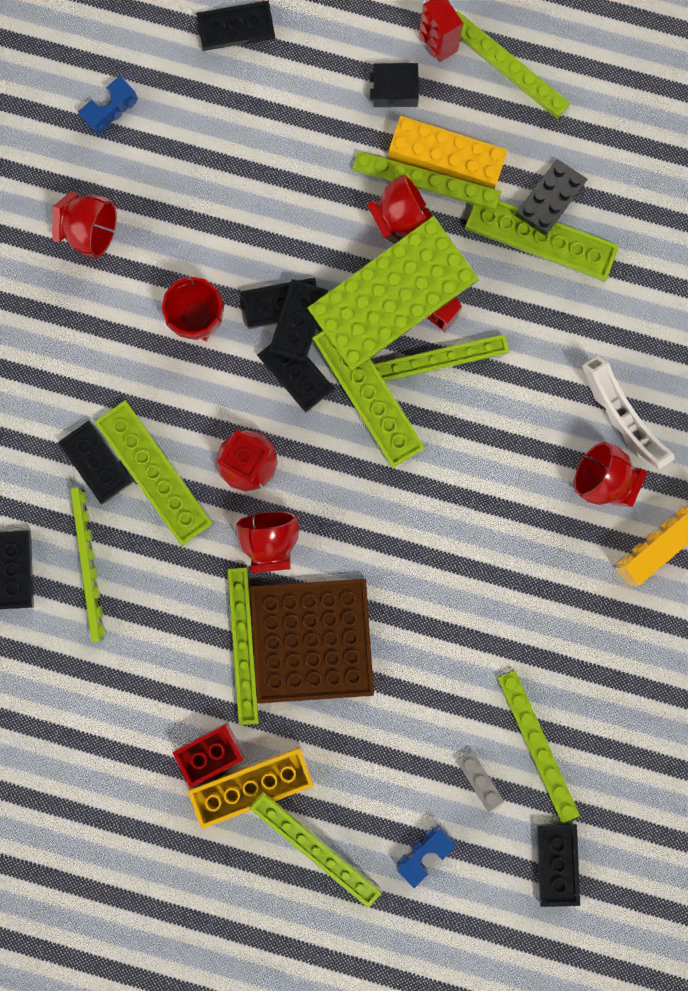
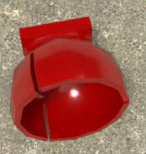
M407 175L392 181L385 188L380 202L377 203L373 200L367 204L383 238L393 244L400 241L399 236H407L432 217L428 207L421 211L427 205Z
M71 191L52 206V241L60 243L65 238L75 251L86 257L98 258L103 256L110 246L114 233L95 227L94 224L115 231L117 221L116 205L112 200L104 196L90 194L78 198V193Z
M188 276L175 281L165 292L162 313L168 328L178 336L193 340L201 339L207 342L209 336L221 325L224 303L219 290L206 279L192 276L190 279Z
M236 430L235 433L231 434L220 445L216 458L220 477L231 488L246 492L260 489L259 484L264 487L274 477L278 463L275 447L267 437L262 435V433L249 430L241 432Z
M604 441L594 445L586 455L600 463L584 455L577 467L573 481L575 493L587 502L596 505L609 503L611 505L633 507L648 471L642 468H633L629 455L611 443Z
M258 513L241 518L236 523V536L239 545L251 558V573L291 569V551L299 538V524L297 517L293 513Z

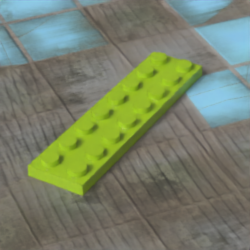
M502 201L498 202L496 211L473 206L465 230L603 282L607 280L619 245L558 222L555 223L545 236L515 216L516 211L519 209L518 207Z
M324 331L314 336L313 340L392 468L425 449V446L372 360L369 359L352 371Z
M126 400L94 422L181 546H184L213 525L210 518Z

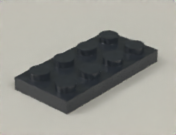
M269 0L196 13L203 51L276 39Z
M556 159L516 211L515 216L546 236L588 179Z
M316 278L298 280L317 286ZM291 282L241 291L248 329L278 323Z
M291 280L269 352L306 363L318 326V322L308 310V307L328 293L327 289L298 280Z
M270 345L257 354V357L305 413L335 390L309 357H307L306 363L269 352Z
M87 421L58 442L101 505L133 484V481L91 421Z
M30 530L0 532V610L34 608Z
M536 824L540 907L580 906L577 824Z

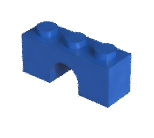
M121 76L117 77L106 87L109 95L112 97L111 102L107 106H98L91 100L78 111L82 120L96 135L104 132L109 124L114 120H118L122 113L128 108H132L138 100L135 91Z
M439 825L435 828L431 827L426 832V837L421 842L417 841L412 846V851L407 856L403 855L397 862V871L413 888L428 875L427 869L421 864L424 855L434 853L443 860L456 847L452 838Z

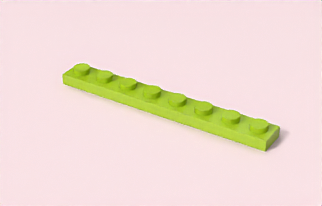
M457 11V14L464 23L460 40L558 120L570 106V102Z
M358 151L353 165V171L390 182L403 175H407L418 190L496 211L501 196L500 190Z
M503 334L374 365L383 380L388 382L509 354L506 336Z
M72 488L71 496L91 641H104L103 637L106 635L104 625H101L103 610L98 603L100 590L99 587H96L95 582L98 574L97 569L93 567L95 553L94 549H91L90 546L92 532L90 529L88 530L87 524L90 521L89 512L85 510L87 496L83 489Z
M248 568L228 569L239 725L258 724L259 716Z
M516 670L497 677L560 822L563 824L579 817L580 814Z
M262 792L250 805V810L367 908L381 895V890L266 793Z

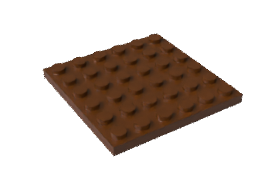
M366 579L250 586L257 704L374 696Z

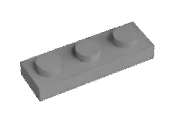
M473 750L456 760L488 812L505 802Z

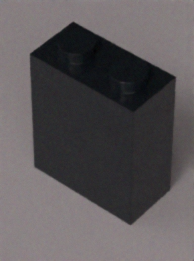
M374 63L373 71H370V83H373V89H370V100H373V106L418 107V63Z

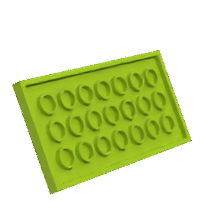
M433 216L309 306L308 310L349 368L354 371L479 281V278L435 216Z

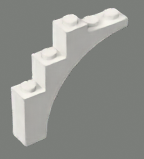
M596 356L582 365L595 401L606 408L612 426L622 432L628 450L638 458L642 456L657 469H661L675 460L674 454L651 433L636 414L619 387L609 362L600 356Z

